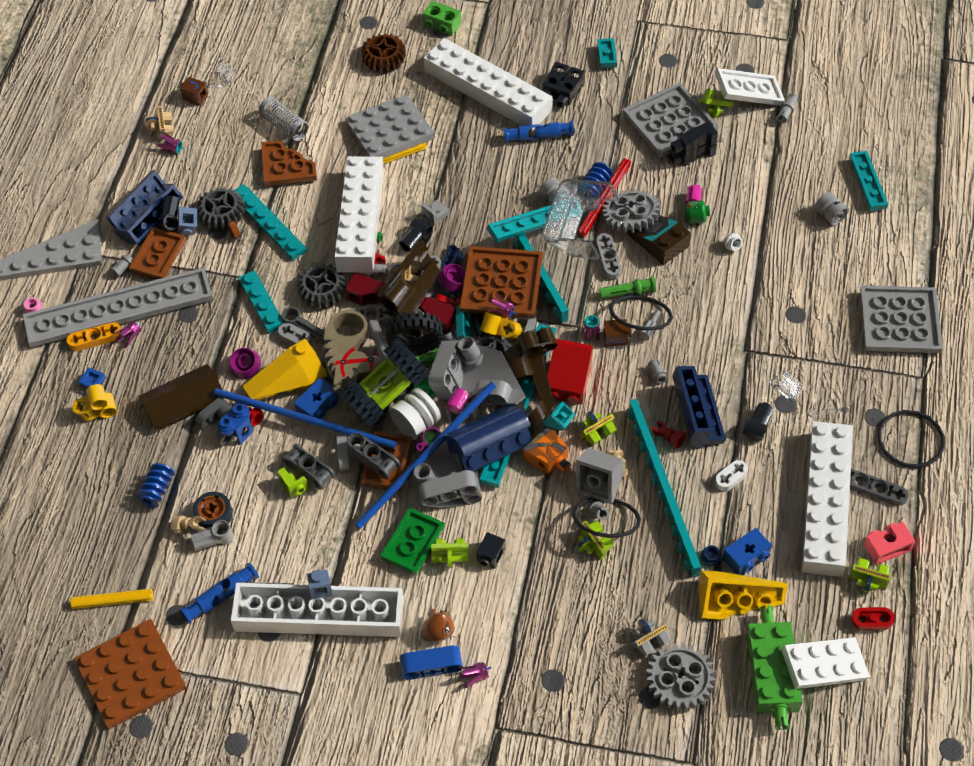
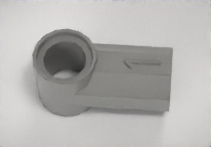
M218 520L212 527L191 533V538L195 550L198 551L216 544L227 545L233 540L234 534L228 522Z

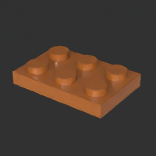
M152 227L129 266L130 272L156 280L165 278L184 246L186 237Z
M374 431L373 435L397 442L395 449L381 445L378 446L394 455L401 465L391 472L388 480L383 479L365 465L361 484L388 489L405 472L413 439L412 436Z

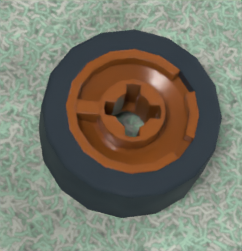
M213 491L201 495L193 506L194 517L198 515L206 519V521H201L198 526L203 528L212 527L218 520H224L229 524L233 517L229 499L220 492Z

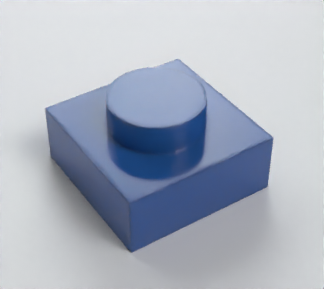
M87 368L78 383L81 387L87 389L91 385H102L106 376L104 373Z

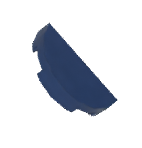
M449 245L441 269L448 264L460 265L463 253L456 245Z

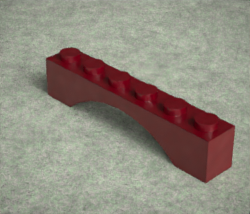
M354 273L345 288L346 299L362 306L382 303L377 295L386 283L381 280L371 279L366 275ZM425 297L418 309L424 313H430V316L433 314L436 318H439L442 323L443 333L448 334L455 321L456 307L431 297Z

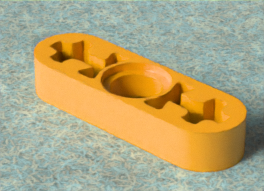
M113 322L71 333L67 337V343L72 351H80L114 342L121 332L111 334V331L115 330L117 332L121 328L118 323ZM99 334V337L97 339H90L91 335Z

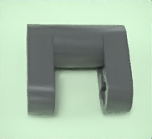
M220 397L199 412L195 421L202 428H208L218 419H222L232 406L224 398ZM218 430L214 435V439L221 446L227 445L236 438L235 433L223 436Z

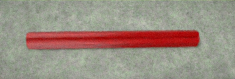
M622 159L578 228L577 234L579 236L585 237L602 212L605 201L609 200V197L612 196L631 166L630 160Z

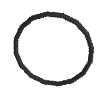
M643 295L621 296L613 300L609 306L610 314L617 322L637 330L653 331L663 329L670 325L673 319L671 310L664 303ZM643 299L662 306L668 312L669 319L660 326H637L621 320L614 313L613 307L615 303L621 300Z
M902 410L894 412L883 419L878 428V443L882 452L891 461L904 467L921 468L933 464L941 457L945 449V435L940 425L930 416L919 411ZM902 414L918 415L929 420L937 428L941 436V448L937 456L928 462L920 464L905 463L894 458L885 449L882 442V429L885 423L894 416Z
M594 497L581 500L574 506L572 511V517L576 525L582 530L600 537L620 538L633 534L640 527L641 523L638 511L630 504L619 499H614L613 502L627 507L637 518L636 526L623 533L607 534L596 532L578 521L576 512L580 506L588 502L601 500Z

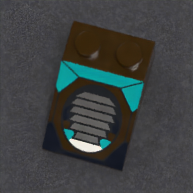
M661 215L658 217V221H654V225L648 224V229L642 227L641 232L635 229L634 233L631 230H628L626 233L662 265L668 263L690 246L691 232L679 222Z

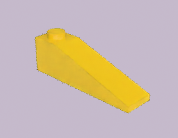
M303 339L289 347L242 387L249 398L261 400L275 396L276 393L292 392L295 388L311 387L319 378L325 379L328 376L313 348L306 339Z
M701 570L698 587L701 617L722 620L729 618L731 615L746 614L747 611L759 609L764 605L768 608V605L774 607L785 604L788 584L726 572Z

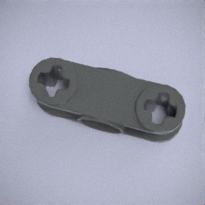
M296 443L286 455L281 457V460L288 468L294 470L302 477L304 476L319 490H323L325 488L324 485L331 478L336 477L331 467L319 461Z

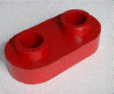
M886 607L857 608L851 617L853 626L859 630H887L892 627L895 621L894 613ZM880 618L885 619L886 622H881ZM858 619H863L865 622L862 623Z

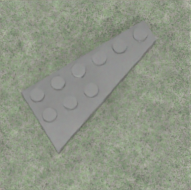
M99 219L0 259V281L103 265Z

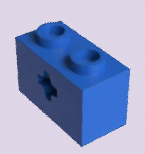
M319 378L294 402L295 411L322 419L325 413L337 404L339 400L338 392H334L333 386Z
M754 528L724 549L723 560L737 575H741L744 572L748 573L754 568L755 564L758 562L762 563L770 557L772 544L757 528Z

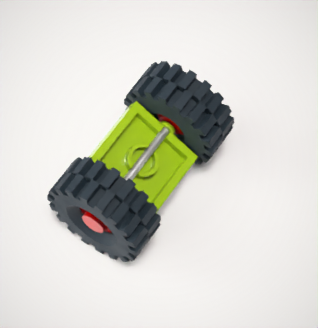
M398 338L383 350L388 357L359 384L352 379L339 391L340 395L370 427H373L386 415L382 409L402 393L411 382L417 386L430 374Z

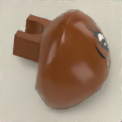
M432 609L428 613L429 618L422 625L421 637L428 642H442L453 635L455 625L451 617L445 614L443 610L436 613V610Z

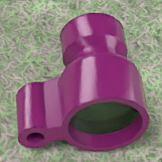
M434 427L424 430L421 435V443L415 445V450L421 451L424 449V446L428 447L441 432Z

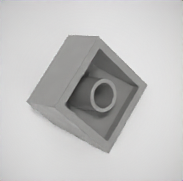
M587 448L576 459V492L612 504L623 477V459Z

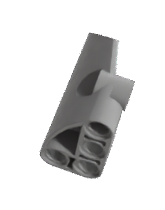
M469 336L462 338L460 341L441 342L428 377L429 385L438 400H449L455 388L464 389L466 393L470 394L468 400H473L490 381L496 387L480 403L481 405H517L526 398L501 351L477 345L474 339Z
M461 423V424L457 427V429L460 428V427H462V426H464V425H466V424ZM446 440L424 463L419 464L414 470L423 506L437 508L461 507L475 504L482 500L477 470L462 471L458 455L450 453ZM426 449L420 451V452H419V456H420Z

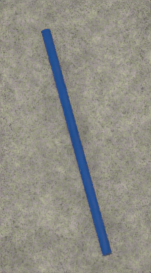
M492 381L355 523L359 529L414 474L415 468L419 464L424 463L446 440L444 435L457 429L495 389L496 385Z
M216 388L214 391L215 396L349 436L352 433H360L373 443L395 449L397 442L222 389Z

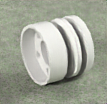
M414 388L410 394L405 395L404 401L399 400L389 409L391 419L397 428L405 436H412L413 440L420 437L422 432L426 430V427H432L434 423L441 419L440 411L434 401L419 388Z

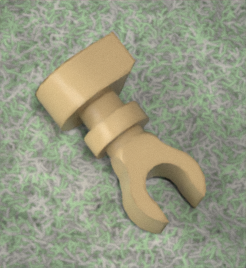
M198 515L193 518L175 516L172 520L171 530L176 534H185L187 530L192 528L197 531H203L205 528L198 526L201 521H206V519Z

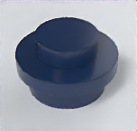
M710 545L702 550L701 559L705 564L714 566L721 561L722 553L716 546Z

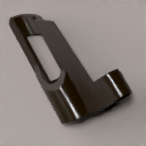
M418 241L377 295L383 306L393 317H396L397 314L403 315V312L410 314L411 311H415V313L421 311L418 308L440 272L434 258L430 257L424 241ZM417 257L424 272L414 285H409L405 281L403 274ZM418 329L407 330L415 337H420L424 330Z
M551 327L542 328L537 332L531 330L521 333L518 336L519 343L503 353L519 384L525 376L531 377L539 399V404L527 417L531 424L528 427L530 436L555 405L542 354L558 346ZM522 401L515 405L521 408L523 412L526 414Z

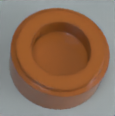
M235 221L229 222L227 227L232 238H240L241 234Z

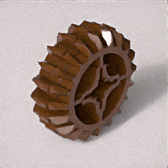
M386 32L384 35L379 33L378 36L372 35V38H367V41L363 42V47H361V58L365 66H368L369 70L374 69L375 72L380 70L381 73L383 71L389 73L391 69L395 71L396 67H400L404 63L406 48L402 39H399L398 36H393L392 33L390 35H387Z

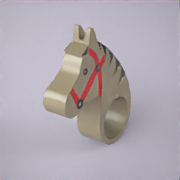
M343 310L336 313L330 319L325 329L324 361L330 377L334 380V392L338 391L342 386L344 387L352 379L356 382L362 381L383 362V359L378 356L367 357L364 353L359 352L367 341L368 323L366 318L357 311ZM344 325H353L358 327L361 332L354 336L344 337V335L337 334L336 329Z

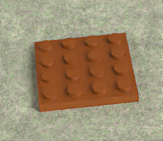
M470 246L460 311L485 314L489 309L503 311L491 302L492 299L504 303L495 296L497 295L505 302L515 305L513 312L517 313V315L512 314L511 316L535 318L543 252Z
M152 619L74 658L109 730L187 689Z

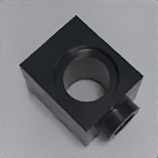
M487 532L476 551L477 561L482 566L496 568L506 549V540Z

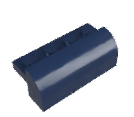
M151 170L105 218L114 228L112 231L120 239L129 244L138 245L149 234L152 227L156 226L155 222L160 217L164 196H175L180 200L183 196L174 184H165L155 170Z
M677 366L672 374V379L691 445L696 448H703L705 444H724L726 437L708 375H697L695 366Z
M507 405L444 435L450 453L458 455L462 471H475L525 447L532 441L528 430L531 424L523 410L515 405Z

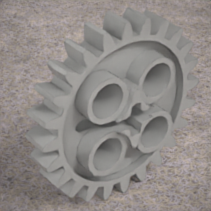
M629 189L627 193L622 190V194L615 193V197L610 196V201H605L602 210L604 222H607V226H611L612 230L617 228L618 232L623 229L625 233L628 230L634 233L635 229L641 232L642 227L648 229V224L654 225V221H658L661 207L659 199H656V195L651 196V192L645 194V190L638 192V189L632 192Z
M674 643L673 649L666 645L665 652L658 649V656L652 655L653 662L649 661V669H646V676H649L646 679V684H651L649 692L655 691L654 699L661 698L660 705L667 702L668 709L675 705L676 711H679L680 706H683L685 711H688L689 705L696 709L697 702L703 705L704 698H710L709 692L714 691L713 684H715L716 678L713 676H715L716 671L711 669L713 662L706 663L708 655L700 656L701 649L694 652V645L686 649L685 643L682 644L681 648H678L677 644ZM671 661H675V662H677L679 665H678V666H672V665L670 664V662H671ZM696 669L700 673L693 674L689 670ZM667 679L670 680L672 684L666 685L662 681ZM688 687L692 692H684L682 688Z

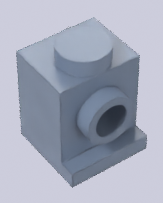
M179 207L177 213V233H181L183 236L195 234L197 229V208Z
M317 569L312 573H307L312 600L333 596L328 570ZM324 587L327 588V589L319 590V591H315V590H314V589H319V588H324Z

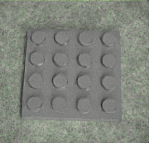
M677 83L623 109V115L660 158L673 153L670 145L671 142L677 140L678 133H685L687 130L710 121L716 131L719 129V125L681 83Z
M407 94L345 117L346 124L368 157L385 158L435 139L434 131Z
M861 285L860 300L865 351L942 353L943 344L935 287Z

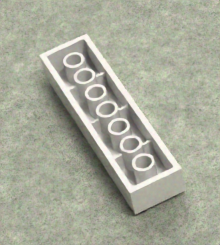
M446 38L442 39L424 57V72L521 126L540 124L552 112L553 97Z
M347 156L335 250L336 272L373 273L384 176L383 157Z
M817 421L812 423L801 573L843 577L847 553L853 425Z
M236 583L231 623L235 632L401 637L404 605L403 589L331 586L333 596L312 600L309 585ZM324 587V588H319V589H314V590H315V591H319V590H324V589H327V588Z

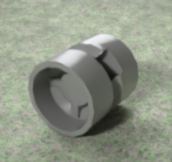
M555 177L547 179L539 189V194L546 201H549L550 205L572 199V194Z
M832 192L823 194L817 200L814 207L833 226L842 222L849 213V208L839 201Z

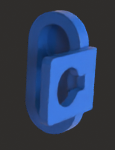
M245 404L234 405L218 422V432L223 436L235 433L238 442L242 444L253 433L248 406ZM245 427V428H247V431H246V433L242 436V432H243L242 429Z

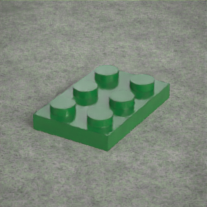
M409 507L380 555L381 560L418 575L431 552V544H434L435 540L439 539L445 528V523Z

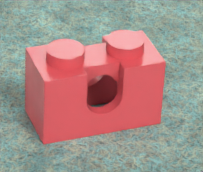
M902 521L897 524L891 523L887 525L882 532L878 530L870 532L866 537L864 547L875 565H878L912 551L916 541Z

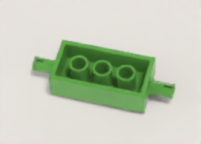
M766 605L759 608L762 623L748 624L746 632L756 714L774 713L775 729L781 730L780 726H782V730H786L789 728L787 712H799L803 703L801 688H794L781 650L785 645L794 644L791 622L775 623L773 606L768 605L766 610Z

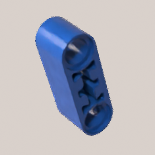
M454 645L408 652L399 657L402 678L405 680L456 673L462 670L458 667H463L460 647Z

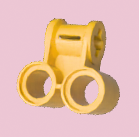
M485 312L480 328L481 331L513 339L518 338L522 333V327L519 323L504 318L501 315Z
M100 384L89 386L86 389L87 395L77 399L72 406L74 413L81 415V418L87 422L99 416L110 418L117 413L113 395L105 393L104 387Z

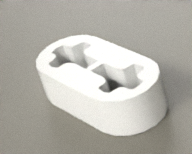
M740 460L732 462L717 474L715 487L722 492L731 490L747 476V464ZM735 468L737 470L742 469V473L740 471L735 473ZM721 479L723 481L728 479V483H721Z

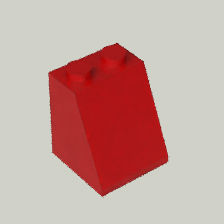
M556 339L558 346L552 351L547 375L553 399L568 401L572 404H583L592 369L593 345Z

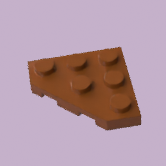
M279 140L261 142L265 186L317 181L315 162L303 158L302 154L292 148L285 147L284 143Z

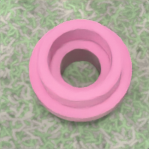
M33 297L26 299L23 305L25 313L42 309L41 302Z

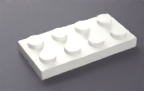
M720 68L715 71V76L724 99L779 106L785 102L775 76Z
M856 638L791 644L781 648L795 689L864 681L870 677Z

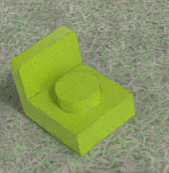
M284 467L277 471L280 483L291 498L301 495L308 489L307 479L304 476L296 480L291 472L288 473Z

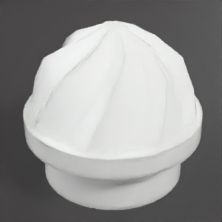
M730 233L723 240L726 249L729 251H737L742 246V239L737 233Z

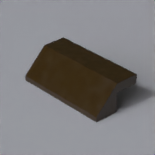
M205 364L139 395L138 398L146 410L155 430H158L207 407L213 401L220 398L214 395V391L216 388L222 389L213 370L208 364Z

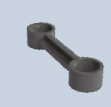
M287 307L282 311L284 323L293 324L324 343L325 331L302 318L299 309ZM289 315L298 316L294 320L285 319Z

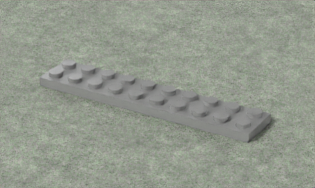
M200 268L23 314L28 343L30 347H35L65 339L71 333L113 322L123 324L213 300L205 268Z

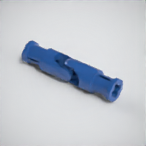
M573 120L569 121V123L552 122L545 125L533 124L518 126V128L512 129L504 128L505 143L513 140H538L544 137L557 138L560 135L569 134L574 136ZM535 127L534 133L536 137L529 136L528 131Z
M247 563L245 568L237 573H232L211 589L196 597L194 602L179 610L190 624L200 614H206L218 606V604L234 595L236 583L250 582L254 578H259V575L252 564Z

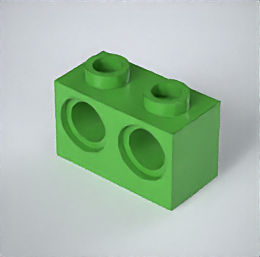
M432 1L423 12L424 26L452 36L462 23L460 10Z

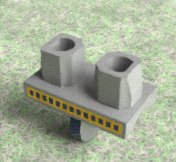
M640 619L638 621L639 628L634 631L637 636L641 633L644 636L630 643L633 649L637 648L643 657L655 651L649 641L652 638H655L659 647L671 641L667 629H669L668 624L665 623L651 631V627L655 626L654 621L646 622L644 619Z

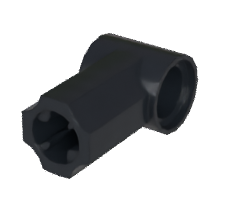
M164 196L160 217L155 222L156 228L166 231L177 228L178 220L176 217L180 203L178 197Z
M417 217L414 218L409 226V230L400 239L399 246L404 251L410 252L418 241L429 238L433 226Z
M766 402L758 403L752 417L746 421L742 434L761 441L774 408Z

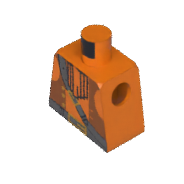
M547 427L523 448V459L547 474L556 468L565 473L571 467V463L566 460L568 457V447L551 427Z

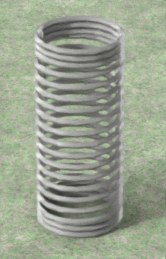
M267 97L261 102L259 114L294 141H299L305 137L309 128L306 121L274 97Z

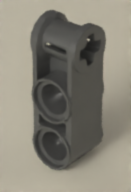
M352 433L349 435L347 440L349 454L375 471L383 479L388 480L391 472L401 465L394 455L388 453L362 434Z

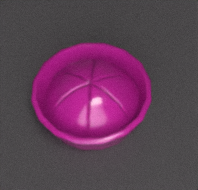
M448 264L440 270L438 280L444 288L453 292L463 291L466 270L460 265Z
M239 348L230 357V371L235 377L240 379L253 377L261 367L259 354L250 348Z

